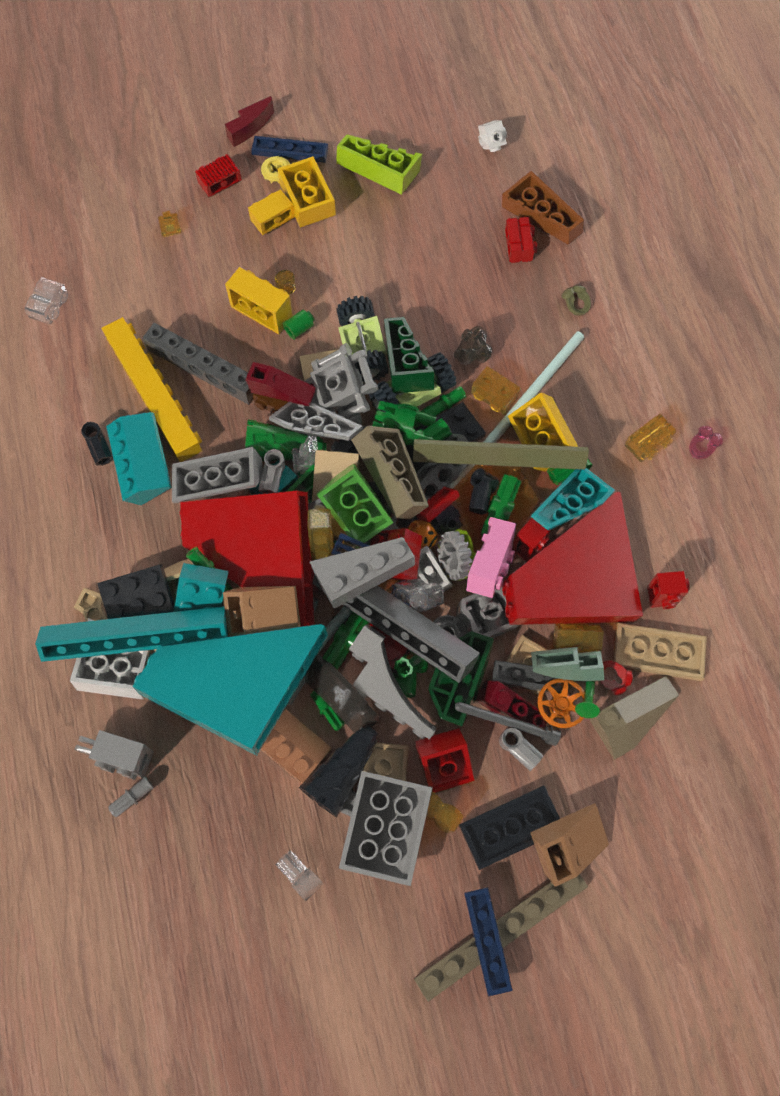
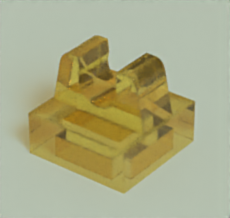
M170 210L162 212L163 216L158 217L162 236L166 237L182 233L177 213L171 214Z

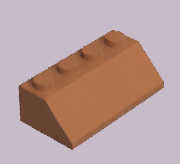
M284 709L262 746L261 751L302 784L330 751L331 747Z

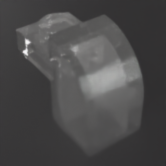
M308 435L305 442L301 444L300 449H292L293 469L299 478L313 464L315 465V452L318 450L316 436Z

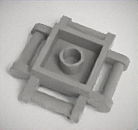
M345 343L340 346V349L328 356L312 361L313 372L310 373L311 377L304 381L316 387L311 402L336 414V410L356 400L357 405L338 414L346 419L360 412L365 413L369 411L370 406L365 399V395L376 392L378 386L373 381L367 362L368 356L366 351L360 350L352 354L350 346ZM357 362H359L362 375L365 381V385L363 384L359 370L355 368L354 364Z

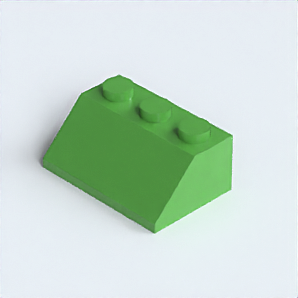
M354 463L337 474L317 493L319 499L347 536L365 543L394 523L392 515Z

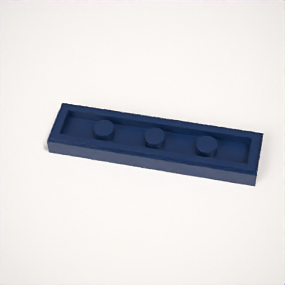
M254 136L251 152L252 155L279 156L293 160H304L314 157L316 162L326 163L328 143Z
M487 887L465 892V901L487 995L489 997L513 991L489 889Z

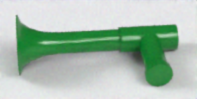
M586 681L584 701L575 707L576 713L581 717L594 718L600 713L599 707L593 703L596 681Z

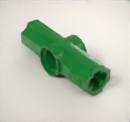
M503 475L497 493L489 504L488 515L480 535L487 534L490 517L508 521L515 505L513 503L522 482L518 478L511 475Z
M352 612L346 623H342L333 637L334 641L321 660L330 668L338 671L351 651L349 650L350 646L363 627L369 624V622Z

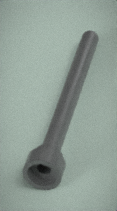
M462 702L455 704V709L459 712L540 736L545 743L553 746L558 744L561 737V729L552 725L543 728Z

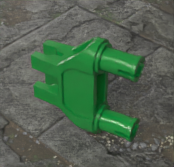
M379 401L377 409L386 412L376 411L374 419L383 423L374 421L372 426L399 429L405 446L414 444V439L433 440V436L416 432L413 428L415 423L427 427L431 426L436 421V415L421 412L417 406L410 404L396 405Z

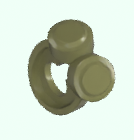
M575 285L569 287L561 295L566 300L569 311L574 315L582 316L591 307L590 297L583 286ZM574 293H577L578 298L583 300V309L578 310L574 307Z

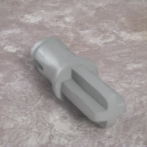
M144 777L129 790L125 789V793L109 805V811L113 816L118 817L133 804L137 805V801L151 789H154L153 785Z

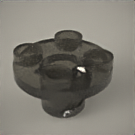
M481 326L473 327L471 330H464L461 335L462 341L454 352V358L463 365L470 364L475 359L481 363L488 361L492 355L493 348L486 343V330Z

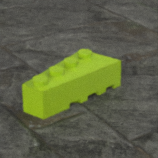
M346 134L337 145L336 164L402 195L420 172L422 154L415 152V155L406 153L405 149L401 148L398 151L387 148L388 145L386 144L374 145L371 144L370 140Z

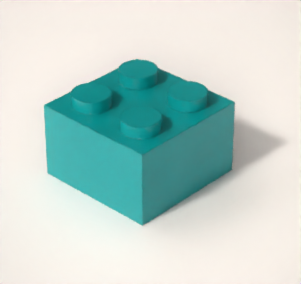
M183 563L179 576L174 612L222 607L228 571Z

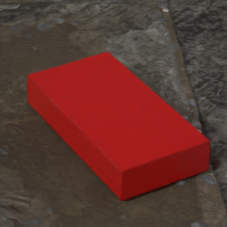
M443 487L427 501L428 507L417 514L416 518L426 522L432 521L460 497L458 491Z

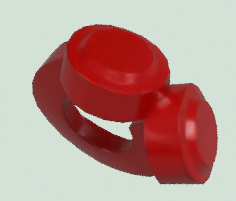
M615 661L603 662L604 670L608 667L614 668L617 671V676L622 679V683L608 680L605 677L604 680L599 681L606 688L610 689L614 696L623 694L627 691V686H630L633 681L632 671L626 670L620 663Z

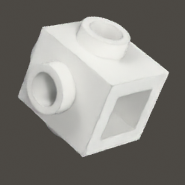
M494 120L478 126L480 134L478 139L483 149L494 152L500 150L502 145L507 144V132L503 127L502 120Z

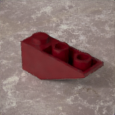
M256 362L252 363L245 379L251 393L308 407L316 391V387L273 366Z
M485 681L475 701L491 712L543 728L547 724L537 707L499 681Z

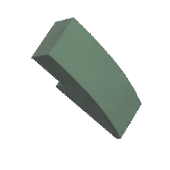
M577 647L531 652L533 672L573 681L604 680L601 651L578 653Z

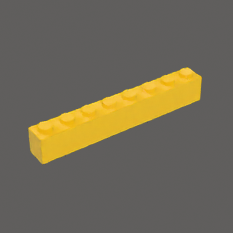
M122 317L102 327L101 329L149 412L154 413L158 427L179 462H183L202 452L200 447L202 440L197 431L193 433L190 429L193 426L187 415L183 417L181 414L183 409L179 401L172 399L171 396L174 394L168 384L164 385L161 381L164 379L162 373L158 368L154 369L152 366L155 363L151 355L144 353L143 350L146 348L140 338H135L134 334H136V331L132 324H127Z

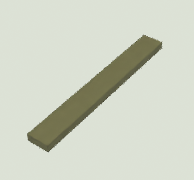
M414 439L412 458L413 462L585 470L589 449L588 447Z

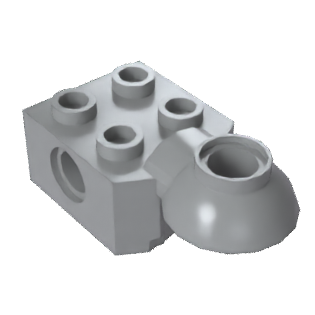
M502 586L500 590L495 591L493 598L476 593L463 598L457 605L456 617L444 615L433 621L457 638L471 631L495 638L519 626L509 625V619L505 614L506 597L502 593Z

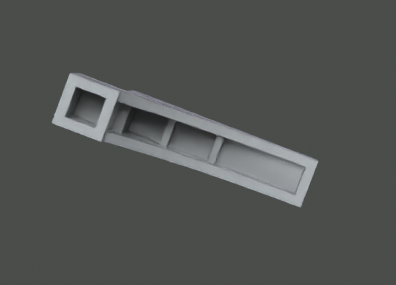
M369 624L365 625L349 648L353 652L352 656L357 660L368 662L353 684L356 688L355 691L364 698L370 697L375 701V706L382 711L388 710L394 714L393 718L400 724H408L414 728L412 731L420 738L424 739L426 737L430 739L437 727L424 718L402 692L388 661L384 643L386 636Z

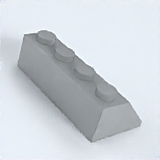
M253 447L172 464V502L179 503L256 487L262 477V458Z

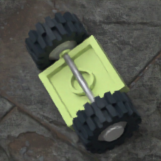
M353 296V299L349 297L347 301H341V304H338V308H336L341 325L338 328L342 345L347 343L352 350V354L365 350L373 381L381 380L380 377L384 378L385 374H388L389 371L385 357L387 350L379 319L375 316L372 302L368 297L360 296L357 298V296ZM359 362L354 364L355 368L359 370L362 381L365 384Z
M438 352L427 358L429 366L434 370V390L395 394L392 392L391 380L378 383V390L369 394L376 411L386 412L377 409L379 401L396 405L410 404L419 406L456 386L454 370L451 369L452 366L448 363L445 355Z

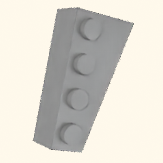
M401 537L310 561V564L333 608H336L414 566L415 557L404 538Z

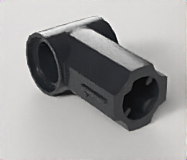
M85 423L82 426L81 433L85 438L95 465L104 466L109 464L113 460V456L105 440L104 433L97 423ZM97 432L95 436L89 437L91 433Z
M479 468L473 472L470 483L474 488L469 511L485 515L487 514L491 494L499 486V479Z

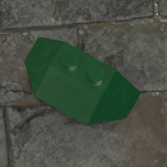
M473 631L458 638L480 653L473 670L458 683L436 668L428 688L440 718L462 727L469 714L457 711L455 704L462 702L473 706L489 662L494 641L493 638Z

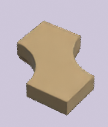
M83 588L74 608L84 615L86 622L88 618L94 621L108 619L103 610L101 594Z

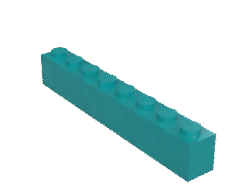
M225 606L40 627L35 645L41 662L154 650L161 646L228 637Z

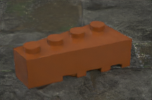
M532 171L502 194V208L520 218L529 217L532 225L566 244H570L583 233L584 219Z

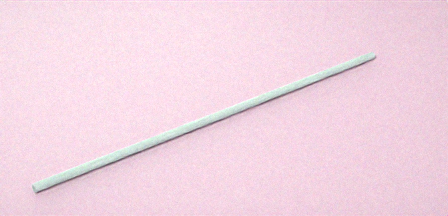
M577 331L483 442L496 443L511 425L508 415L537 395L584 339V335L581 332ZM470 464L460 472L459 477L448 488L456 490L477 465ZM343 606L326 626L328 636L319 652L336 633L340 625L352 614V610Z

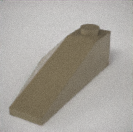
M667 676L601 710L597 717L590 719V722L615 760L638 745L679 695Z

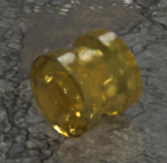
M281 270L275 275L276 288L285 290L289 295L295 291V276L291 271Z

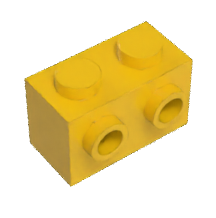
M281 189L248 207L250 220L262 235L295 217L294 206Z

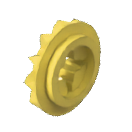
M270 157L263 162L261 173L264 179L269 180L271 184L274 181L279 183L278 172L273 173V169L277 170V168L289 165L290 163L283 157Z

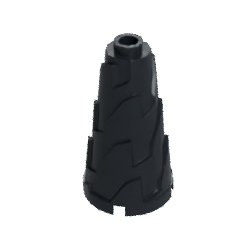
M366 726V728L361 727L341 747L337 748L324 763L320 764L300 785L299 789L310 799L316 801L324 810L338 817L341 809L352 794L353 787L360 778L361 772L364 771V766L370 758L374 746L378 742L376 738L378 733L369 726Z

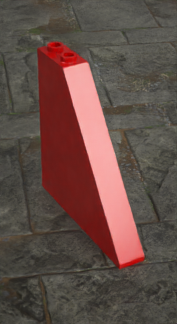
M289 491L180 502L179 514L181 518L182 546L189 551L194 547H198L201 553L214 563L216 569L228 571L227 577L240 587L296 586L301 627L315 625L307 492Z
M621 492L614 493L601 506L591 511L503 582L502 593L506 597L505 614L509 619V625L634 622L643 616Z

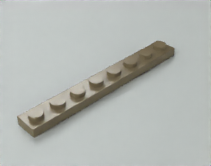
M579 874L577 877L556 887L552 882H549L497 919L496 922L502 947L507 946L585 890L588 885ZM474 936L414 978L428 1002L480 965Z

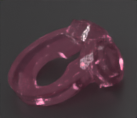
M710 426L700 427L698 434L692 438L689 444L690 454L692 457L700 460L710 457L716 448L722 445V436L719 433H713V429ZM709 439L707 451H698L696 443Z

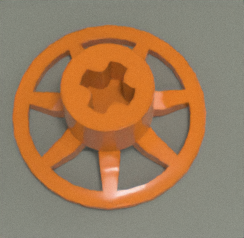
M554 679L549 681L542 687L538 696L537 704L541 716L546 722L558 728L576 726L584 717L580 716L577 720L571 722L569 714L571 711L576 712V705H573V701L581 696L584 701L585 691L578 683L572 680ZM564 683L561 693H557L551 685ZM568 684L574 686L579 693L569 696L567 694ZM548 689L552 699L542 701L543 694ZM543 706H548L551 713L550 718L544 712ZM555 717L564 718L566 724L557 723L553 719Z

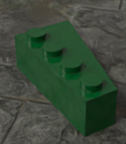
M404 317L384 319L385 343L392 392L398 394L434 390V370L429 366L425 354L423 355L420 345L418 341H415L413 332Z

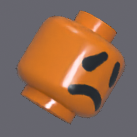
M421 519L410 523L407 529L423 536L421 549L426 546L431 549L436 544L438 533L429 522Z

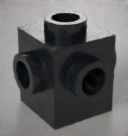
M451 504L430 521V524L440 535L455 531L463 526L459 519L461 517L459 511Z

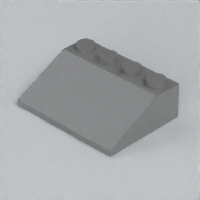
M362 771L339 869L411 886L432 787Z

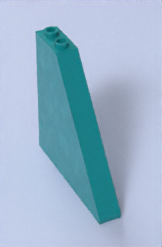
M318 624L161 646L157 648L155 653L150 655L146 667L136 676L132 687L139 695L257 756L326 640L328 633L324 625Z

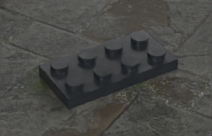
M463 401L436 417V421L442 418L453 434L464 435L469 442H477L486 435L484 429ZM421 425L418 428H416L415 431H423L428 427ZM408 445L406 448L417 473L426 462H413V449Z
M541 786L458 826L478 870H481L534 845L531 832L559 820L560 817L545 786Z

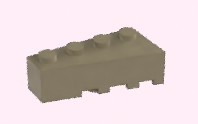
M367 426L352 439L353 444L395 518L412 519L428 507L427 500L399 429Z

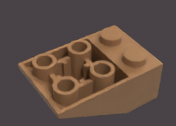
M296 586L238 587L223 592L228 637L301 627Z
M595 803L531 832L543 871L555 887L577 877L609 845Z

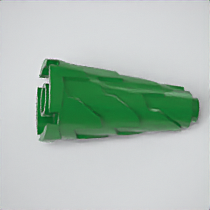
M248 419L247 425L251 426H247L245 448L253 447L262 458V461H264L265 454L272 449L279 450L283 454L284 460L315 459L316 450H326L327 443H324L323 439H320L318 436L298 433L272 424L257 422V420Z

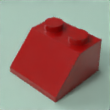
M459 728L431 736L430 739L425 738L415 741L427 786L432 787L431 794L475 781L467 743Z

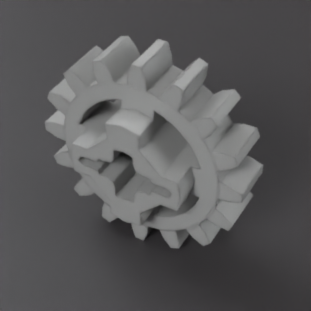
M459 531L446 532L440 536L441 540L438 541L440 549H437V551L440 553L438 559L440 563L442 562L441 568H445V575H449L451 580L464 579L468 576V571L471 568L469 563H472V559L469 558L471 550L467 548L469 543L464 542V535H460Z

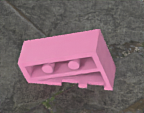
M490 517L488 532L482 537L484 544L480 551L477 550L468 574L466 591L493 598L495 591L501 589L503 583L502 576H507L509 570L508 563L512 564L515 556L512 546L516 523Z

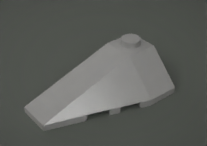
M288 402L269 417L270 421L298 433L348 441L363 430L361 425L312 402L309 407Z

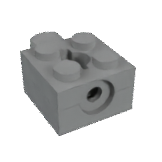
M99 730L96 740L79 736L78 741L93 746L92 749L76 745L74 749L89 755L88 758L95 761L94 766L110 773H114L116 769V773L132 780H136L137 776L145 777L154 753L145 744Z

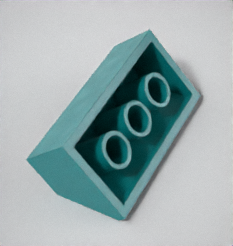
M148 412L121 416L106 426L123 501L143 505L172 488L154 413Z

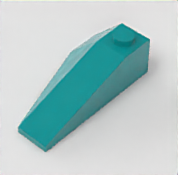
M587 468L585 470L575 469L531 517L544 528L550 530L601 506L613 494L615 489Z

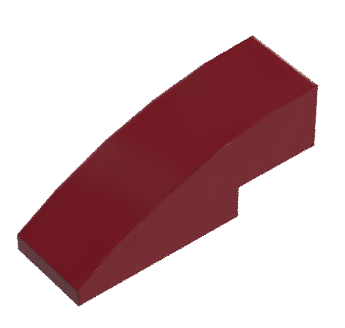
M271 96L239 110L238 118L225 123L227 137L234 147L255 135L274 113Z

